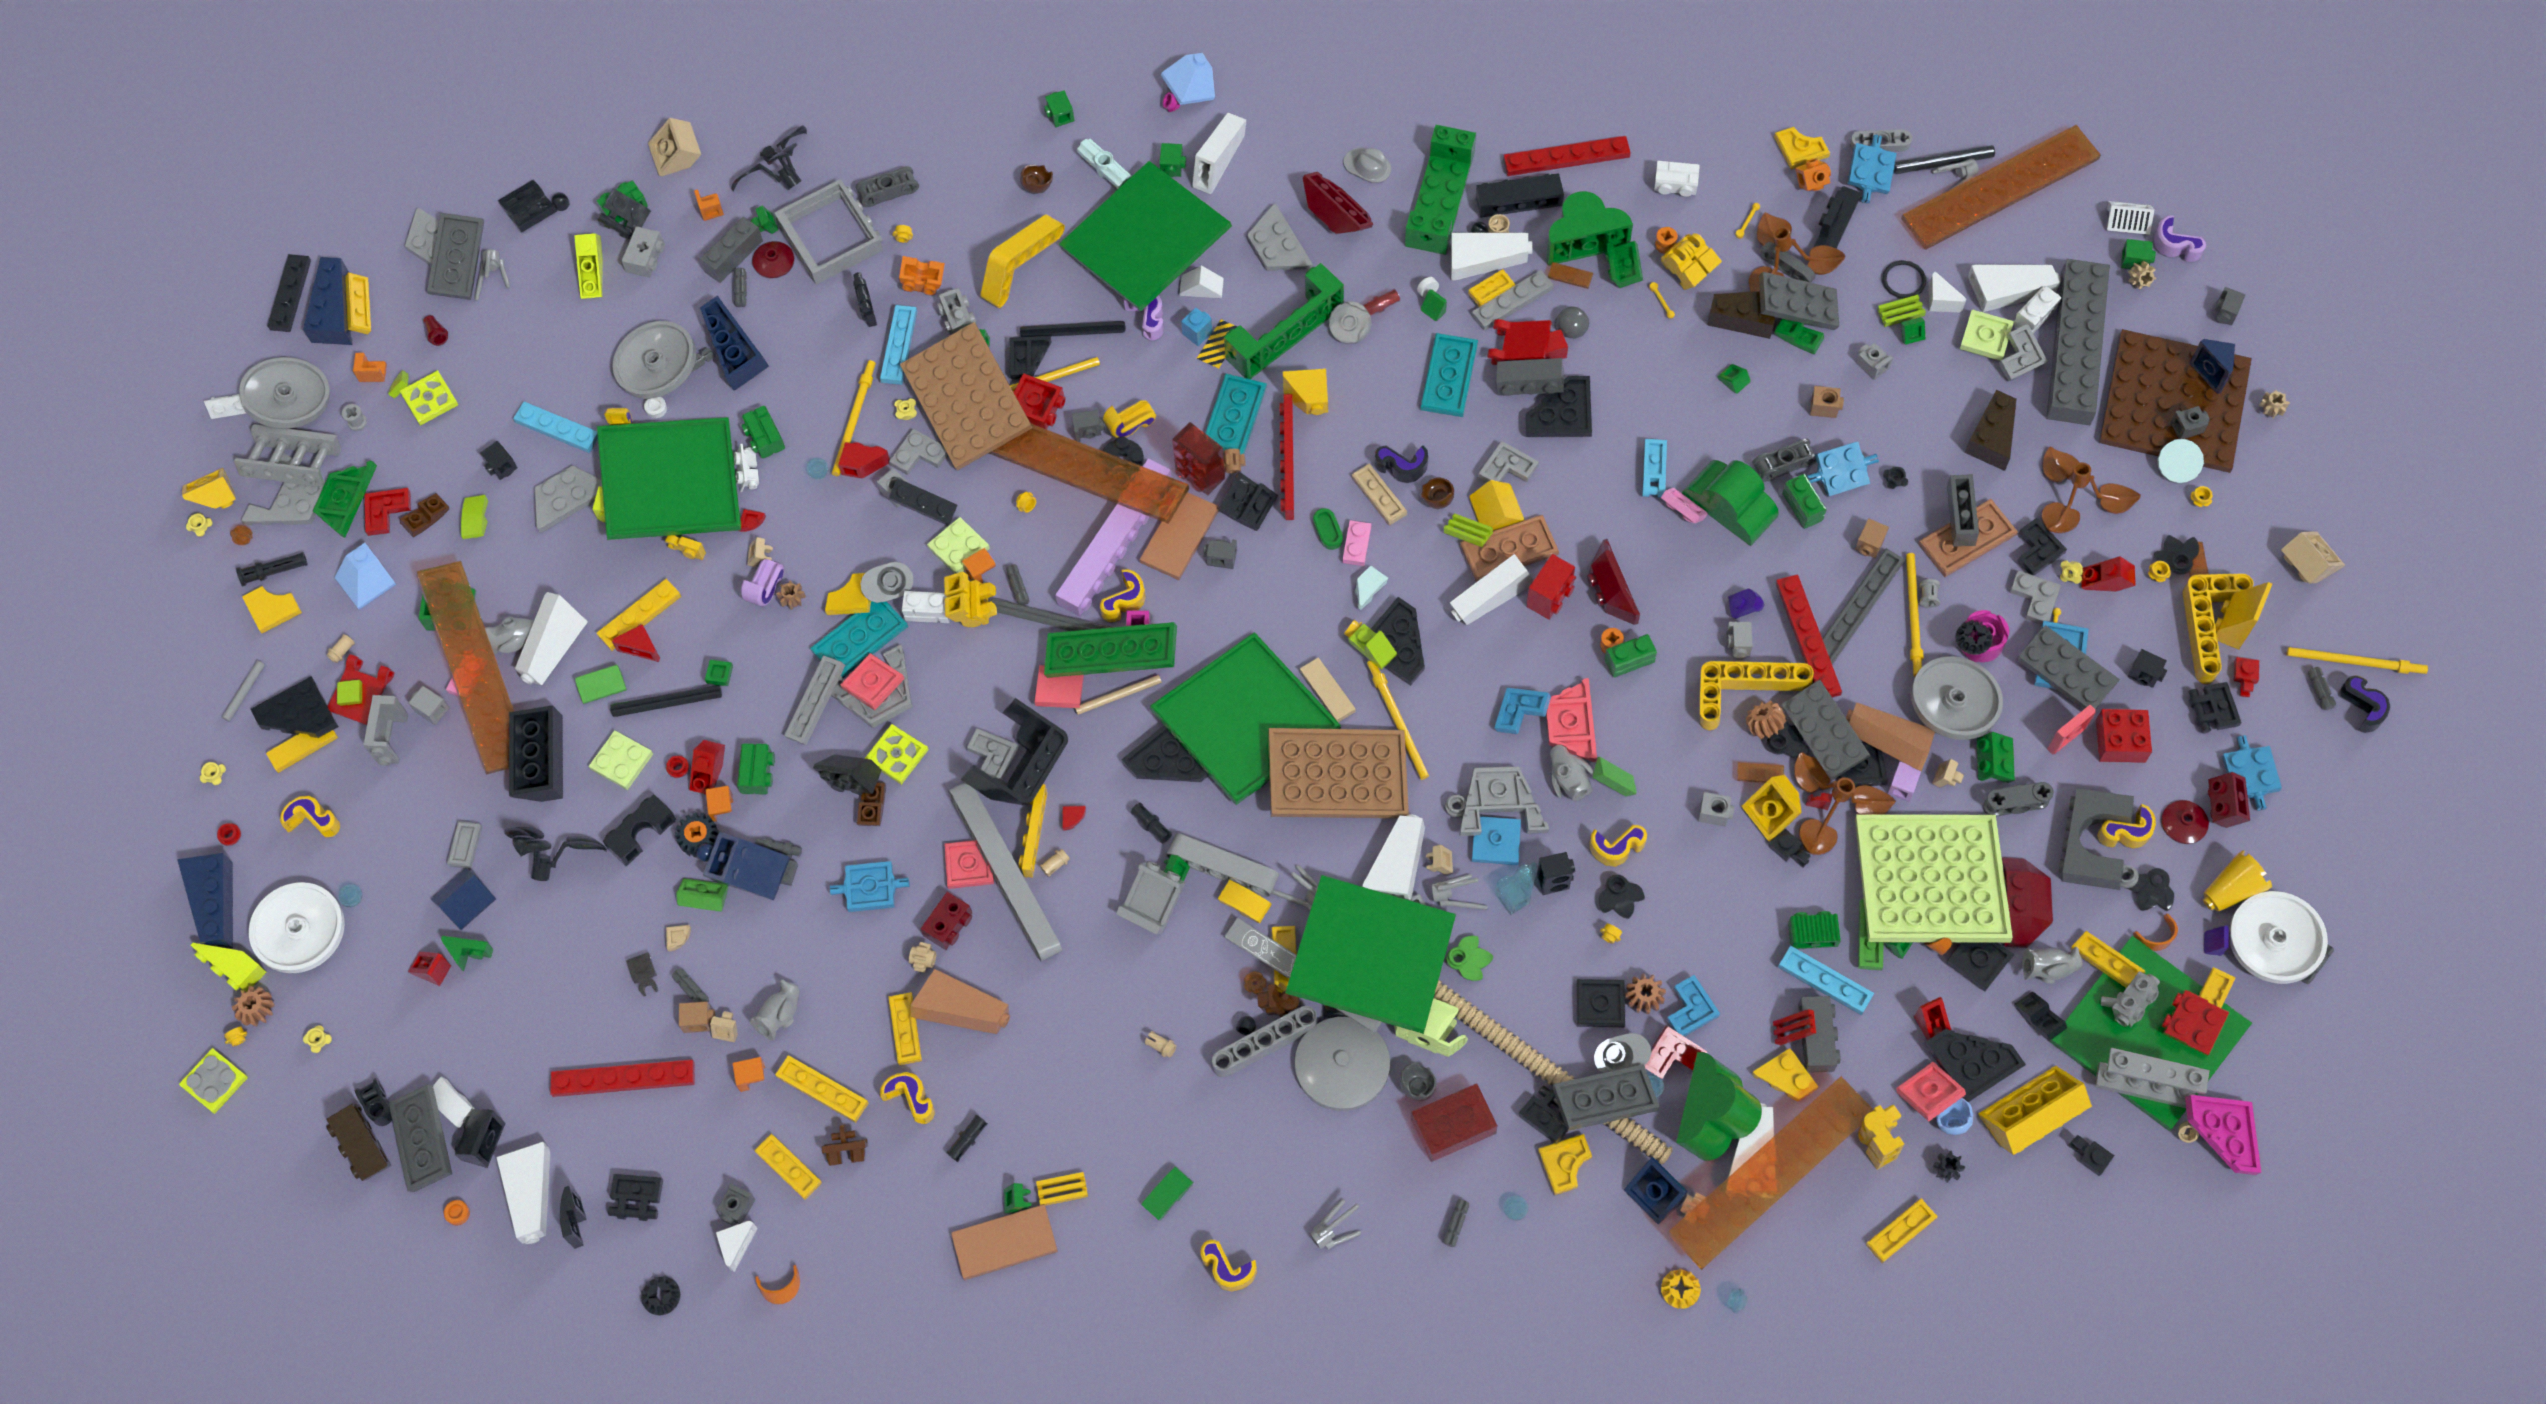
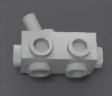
M959 288L947 290L939 294L941 303L937 304L941 316L945 315L947 318L944 324L948 333L952 332L954 334L969 324L976 323L973 312H968L967 307H970L966 295H961Z
M2139 971L2123 993L2120 992L2117 998L2102 996L2101 1006L2112 1007L2115 1020L2124 1027H2132L2134 1023L2142 1019L2145 1008L2156 1000L2159 994L2157 986L2160 981L2151 974L2146 975Z

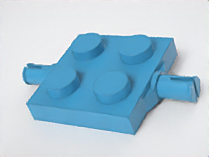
M1873 135L1872 146L1859 143L1854 145L1847 184L1863 190L1862 203H1870L1871 192L1883 194L1890 192L1897 153L1880 148L1882 139L1880 135Z
M1856 441L1815 454L1818 464L1817 472L1806 475V477L1810 479V483L1820 481L1825 488L1826 495L1832 496L1870 484L1867 466L1878 463L1879 459H1874L1878 457L1877 454L1864 457L1859 442Z
M2238 736L2237 741L2240 750L2224 753L2222 756L2226 773L2234 772L2245 777L2248 798H2254L2257 811L2265 810L2267 806L2263 796L2268 793L2279 792L2282 789L2270 746L2250 748L2247 736Z
M891 861L845 866L846 877L844 884L830 885V894H845L848 912L895 908L894 894L896 888L910 887L909 877L895 879Z

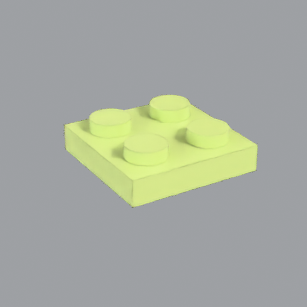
M1972 310L1960 349L2001 361L2009 340L2007 334L2011 332L2014 321Z
M961 517L927 544L928 549L954 574L964 571L962 563L964 559L983 548L987 551L990 549L989 544Z
M614 730L589 765V768L628 791L652 757L653 752Z

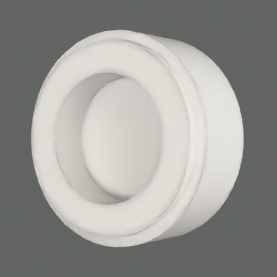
M1427 277L1419 283L1417 291L1425 298L1430 289L1435 292L1438 290L1439 283L1434 277Z
M662 397L647 399L644 404L645 411L651 418H660L667 411V405Z

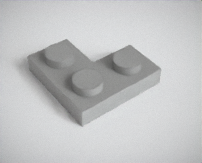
M2026 324L2007 334L2016 354L1998 363L2009 382L2046 364L2048 361L2032 330Z
M913 429L889 463L890 466L909 475L920 459L939 468L948 454L943 444Z
M1501 441L1479 472L1478 478L1485 482L1490 480L1502 482L1507 473L1510 472L1528 482L1539 466V461Z
M2018 570L2010 593L2031 600L2025 619L2042 625L2043 621L2049 622L2061 585Z
M976 729L967 749L969 752L986 758L981 767L982 771L993 778L1003 780L1018 750V744Z

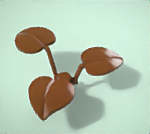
M1765 212L1758 225L1757 239L1763 246L1767 242L1775 244V265L1773 270L1770 267L1763 266L1751 273L1748 281L1750 292L1760 291L1759 275L1762 272L1784 276L1783 273L1777 272L1779 252L1788 251L1792 245L1806 261H1809L1808 267L1818 275L1828 274L1835 270L1844 261L1846 256L1842 251L1825 245L1812 248L1809 253L1810 256H1807L1796 243V239H1791V224L1785 219Z
M2051 446L2045 453L2043 459L2044 475L2053 482H2062L2067 478L2073 484L2067 506L2054 502L2045 506L2042 511V521L2050 532L2066 533L2077 527L2080 521V513L2075 509H2071L2077 488H2084L2089 482L2096 497L2101 499V507L2110 513L2120 514L2128 511L2141 497V494L2133 489L2112 483L2101 486L2099 493L2094 481L2095 477L2091 475L2089 464L2079 462L2074 456L2058 451Z
M1801 752L1796 759L1794 776L1800 788L1809 793H1814L1819 788L1821 790L1833 788L1832 796L1835 802L1823 824L1819 820L1809 819L1799 829L1800 841L1806 851L1812 855L1825 854L1836 845L1838 839L1837 831L1827 826L1840 802H1846L1850 798L1852 803H1856L1855 811L1858 815H1885L1896 802L1893 797L1875 787L1862 785L1855 788L1854 782L1849 778H1840L1838 782L1833 781V783L1829 784L1831 779L1817 758L1810 757Z

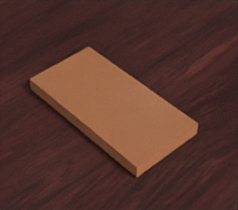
M1180 489L1179 496L1163 518L1141 556L1140 563L1180 580L1218 514L1219 510L1216 509L1218 505Z
M1992 499L1976 507L1979 528L1976 546L1953 547L1950 523L1919 540V546L1944 577L2017 535L2018 531Z
M1543 514L1493 531V534L1483 547L1467 541L1460 542L1461 549L1476 582L1514 554L1523 566L1548 559L1552 554L1559 555V550Z
M1045 1204L951 1232L964 1281L1058 1252Z

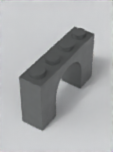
M2077 788L2076 796H2071L2069 810H2073L2072 817H2067L2066 831H2070L2069 838H2064L2062 852H2066L2065 859H2060L2059 873H2063V882L2120 890L2124 860L2091 854L2082 846L2080 837L2088 827L2104 823L2107 820L2131 823L2134 796Z

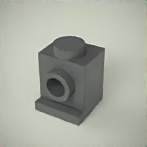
M2225 287L2215 308L2218 311L2215 320L2232 326L2246 294Z
M2197 406L2184 411H2176L2170 423L2178 438L2186 439L2204 433L2209 423V416L2206 411H2201L2200 407Z
M1098 410L1072 413L1076 443L1081 442L1080 438L1090 439L1099 436L1101 431L1105 430L1103 417L1099 418Z
M1232 539V543H1228L1225 540H1210L1209 544H1205L1203 557H1207V566L1234 569L1237 540Z
M730 1183L729 1189L717 1211L721 1215L720 1219L730 1225L734 1222L741 1224L756 1199L751 1193ZM733 1201H736V1202H737L736 1207L730 1208V1206L732 1205Z

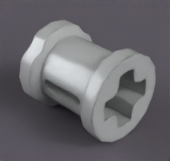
M349 404L343 408L342 417L348 422V427L351 430L358 431L366 427L367 418L362 414L361 408L358 405Z
M1934 579L1922 580L1920 582L1922 598L1919 600V604L1925 608L1939 606L1938 589L1940 588V582Z

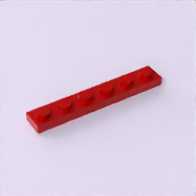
M1627 136L1504 154L1503 160L1508 177L1630 158L1631 152Z
M1284 394V403H1280V416H1284V422H1280V435H1284V441H1280V454H1284V460H1280V473H1285V479H1280L1281 493L1285 492V499H1281V512H1285L1286 520H1294L1292 394Z
M1798 574L1777 579L1776 586L1805 664L1810 665L1813 669V684L1821 680L1832 698L1841 696L1842 689Z
M693 1060L551 1072L552 1097L695 1085V1062Z

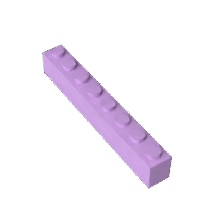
M1149 458L1147 459L1056 593L1057 605L1078 616H1081L1083 611L1089 609L1095 593L1098 594L1102 590L1104 580L1107 576L1112 575L1116 562L1124 557L1130 541L1133 542L1136 539L1139 528L1142 524L1145 525L1153 507L1156 508L1159 505L1163 492L1168 491L1171 487L1173 480L1170 469Z

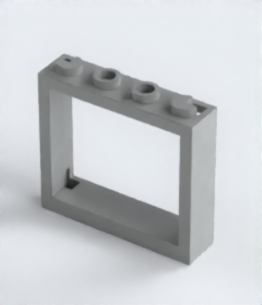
M841 179L774 212L780 229L816 285L883 251L881 246L883 239L879 231L873 230V223L868 215L864 216L859 200L855 201L853 199L854 194L851 188L846 187ZM842 198L869 241L818 267L791 223Z

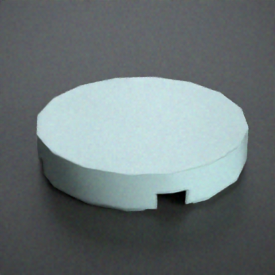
M2185 439L2174 440L2166 444L2160 451L2157 459L2158 469L2162 476L2174 483H2186L2195 479L2201 472L2204 464L2200 448L2192 441Z

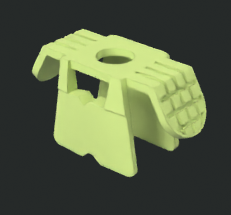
M1433 999L1424 1034L1394 1025L1397 1037L1447 1057L1460 1050L1468 1041L1466 1035H1461L1450 1043L1445 1042L1457 1024L1454 1018L1458 1014V1008L1437 999ZM1417 1037H1422L1423 1039H1426L1429 1043L1423 1042L1419 1040Z

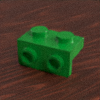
M1636 241L1614 247L1611 242L1607 243L1608 251L1605 252V256L1610 264L1608 275L1611 282H1615L1619 288L1643 281L1639 249Z
M1990 732L1977 738L1978 780L1985 781L1989 778H1994L2007 783L2015 781L2013 738L1995 732Z

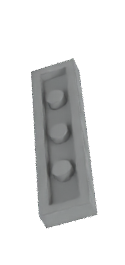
M1540 270L1472 311V317L1485 331L1494 325V320L1507 318L1553 290L1554 284Z
M823 655L784 735L786 738L805 746L807 745L843 672L845 665L842 662Z

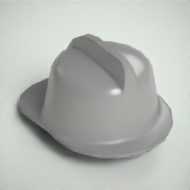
M1355 148L1349 151L1343 160L1344 167L1348 172L1372 183L1385 181L1391 173L1389 161L1376 148Z
M891 562L874 567L863 575L860 583L861 591L868 600L876 603L892 600L903 596L905 591H909L912 588L913 574L909 567L900 562Z
M1636 1033L1623 1034L1607 1039L1600 1043L1595 1051V1065L1602 1073L1643 1064L1645 1066L1651 1056V1046L1647 1039Z

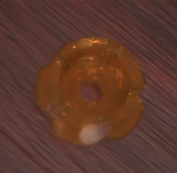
M243 525L235 527L230 532L232 541L237 545H247L250 543V539L253 538L252 530Z
M1257 971L1250 972L1244 978L1245 990L1254 994L1262 992L1263 988L1267 985L1266 978Z

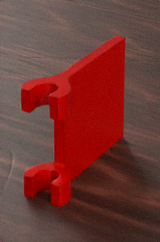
M1502 319L1494 320L1493 328L1498 329L1497 335H1505L1502 350L1495 348L1488 350L1487 357L1492 358V365H1497V362L1545 359L1552 324L1551 320L1508 322Z
M350 654L340 682L360 680L362 682V703L338 705L336 688L328 707L331 713L367 725L373 695H382L386 685L393 679L395 672L381 665L377 678L361 673L359 670L363 665V661L359 657Z

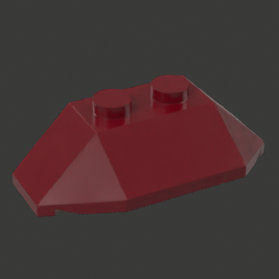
M1319 172L1303 176L1308 208L1328 226L1329 230L1335 234L1372 228L1373 222L1369 213L1341 187L1331 180L1323 178Z
M1604 539L1590 565V571L1587 575L1589 585L1595 588L1596 601L1599 606L1603 607L1605 613L1636 625L1639 623L1640 612L1609 541Z
M2002 857L2013 937L2011 943H2003V947L2028 948L2053 923L2051 878L2025 858Z

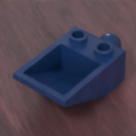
M719 832L714 847L710 844H702L697 849L698 859L708 862L703 876L773 901L790 860L789 856Z

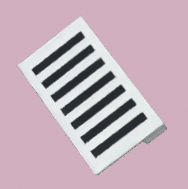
M2108 201L2107 210L2109 211V218L2106 230L2150 235L2155 210L2151 205Z

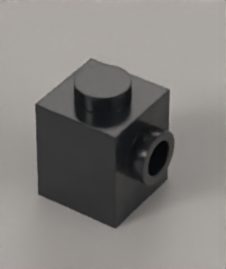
M496 441L480 452L486 463L483 466L491 476L495 474L499 480L510 476L518 468L513 458L499 441Z
M2141 649L2128 677L2137 680L2143 686L2153 688L2157 681L2162 682L2167 672L2164 666L2167 660Z

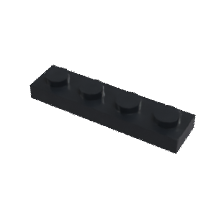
M288 254L267 325L269 330L291 332L311 263L309 256Z

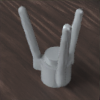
M1971 158L1960 163L1938 167L1932 171L1933 174L1956 169L1957 175L1960 178H1964L1963 181L1943 195L1944 199L1966 183L1974 180L1973 175L1978 173V165L1974 159Z
M488 249L482 254L481 269L475 292L476 301L479 300L484 274L485 278H488L489 273L496 271L498 267L500 268L506 288L510 287L504 267V260L500 259V254L496 250Z
M1296 865V869L1308 882L1295 872H1292L1291 875L1309 890L1305 896L1308 902L1274 889L1271 894L1303 905L1311 910L1318 884L1300 865Z
M1471 874L1432 884L1434 902H1440L1441 907L1455 906L1488 909L1487 905L1448 900V898H1452V888L1479 881L1478 878L1470 879L1472 877Z
M1342 1199L1313 1228L1314 1231L1310 1235L1320 1249L1326 1246L1329 1250L1337 1244L1361 1235V1231H1356L1332 1240L1335 1237L1332 1229L1357 1210L1359 1204H1355L1328 1225L1329 1220L1345 1204V1200Z

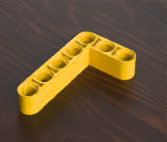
M1046 214L993 249L987 261L981 298L998 308L1004 306L1009 297L1014 270L1060 239L1064 233L1065 225Z
M2247 574L2193 575L2183 589L2182 595L2196 679L2202 684L2214 682L2222 667L2211 602H2224L2225 599L2230 600L2235 592L2253 587V579ZM2198 627L2203 628L2206 632L2201 631ZM2201 648H2206L2209 652H2205ZM2204 668L2210 669L2212 673L2207 672Z
M1709 661L1704 663L1701 667L1700 725L1705 730H1714L1720 725L1721 689L1803 691L1813 683L1814 672L1812 667L1805 663ZM1714 673L1716 674V676L1710 678L1707 677L1706 674ZM1735 673L1738 674L1739 677L1731 678L1729 675ZM1760 674L1762 677L1756 679L1753 678L1752 675ZM1781 674L1785 678L1777 679L1775 675ZM1806 675L1808 678L1803 680L1798 678V676ZM1711 693L1716 695V697L1707 698L1705 695ZM1707 714H1713L1715 718L1707 719L1705 716Z

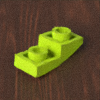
M486 495L464 499L461 517V537L463 539L484 536L488 523L485 517L489 502Z

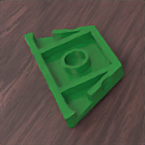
M373 461L366 462L367 466L356 468L352 466L344 471L330 473L313 509V512L343 538H346L377 465Z

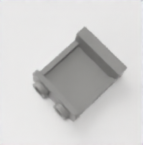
M373 695L363 745L374 760L384 766H389L391 763H399L398 756L389 746L393 722H407L408 713L395 696Z
M1147 861V863H1139L1137 868L1140 870L1124 905L1119 906L1116 914L1157 935L1164 932L1186 882L1180 880V875L1171 871L1166 873L1160 870L1158 864Z

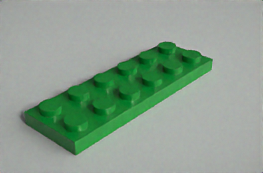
M1174 622L1048 633L1044 675L1047 678L1172 668L1175 664L1177 625Z

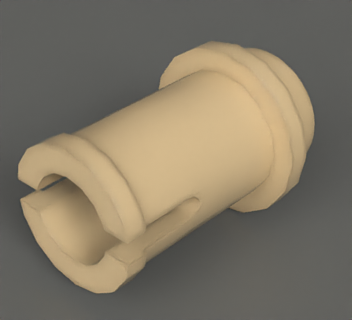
M343 634L333 648L327 650L326 656L331 661L338 663L343 660L342 657L355 642Z
M1063 849L1056 850V854L1040 865L1048 877L1064 864L1068 865L1067 862L1070 858Z
M1154 1031L1149 1033L1148 1036L1156 1040V1042L1146 1038L1145 1045L1159 1051L1163 1057L1167 1056L1170 1058L1177 1047L1174 1041H1168Z

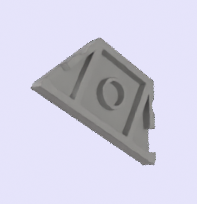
M1273 204L1248 233V241L1266 271H1277L1280 269L1292 271L1294 270L1293 268L1306 267V270H1309L1313 267V263L1278 206Z
M417 208L405 247L407 251L432 266L439 220L422 209Z
M571 466L535 487L536 524L540 533L546 531L595 502L598 487H602V480L575 466Z

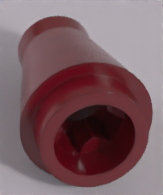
M433 315L426 316L423 319L428 341L435 346L443 345L448 340V331Z

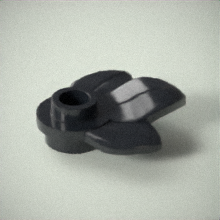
M2168 535L2164 542V550L2154 552V557L2156 561L2166 562L2174 573L2186 574L2191 571L2193 560L2199 554V544L2195 537L2188 539L2183 544L2177 538ZM2179 562H2183L2186 565L2184 567H2179L2177 564Z
M1787 720L1784 723V729L1778 730V735H1771L1766 742L1768 750L1777 755L1785 753L1790 757H1798L1801 752L1804 754L1809 752V748L1802 743L1804 738L1796 726H1789ZM1774 742H1780L1782 746L1777 747L1774 745Z
M2154 868L2147 874H2139L2137 884L2128 888L2138 893L2137 903L2141 911L2151 909L2157 904L2165 911H2168L2174 902V892L2169 887V875L2160 868ZM2156 875L2162 878L2161 884L2154 882Z
M1612 875L1606 881V889L1600 894L1599 907L1603 913L1614 909L1619 916L1629 919L1634 912V902L1644 900L1645 895L1639 885L1629 883L1622 875ZM1619 884L1621 889L1616 890L1613 888V885Z

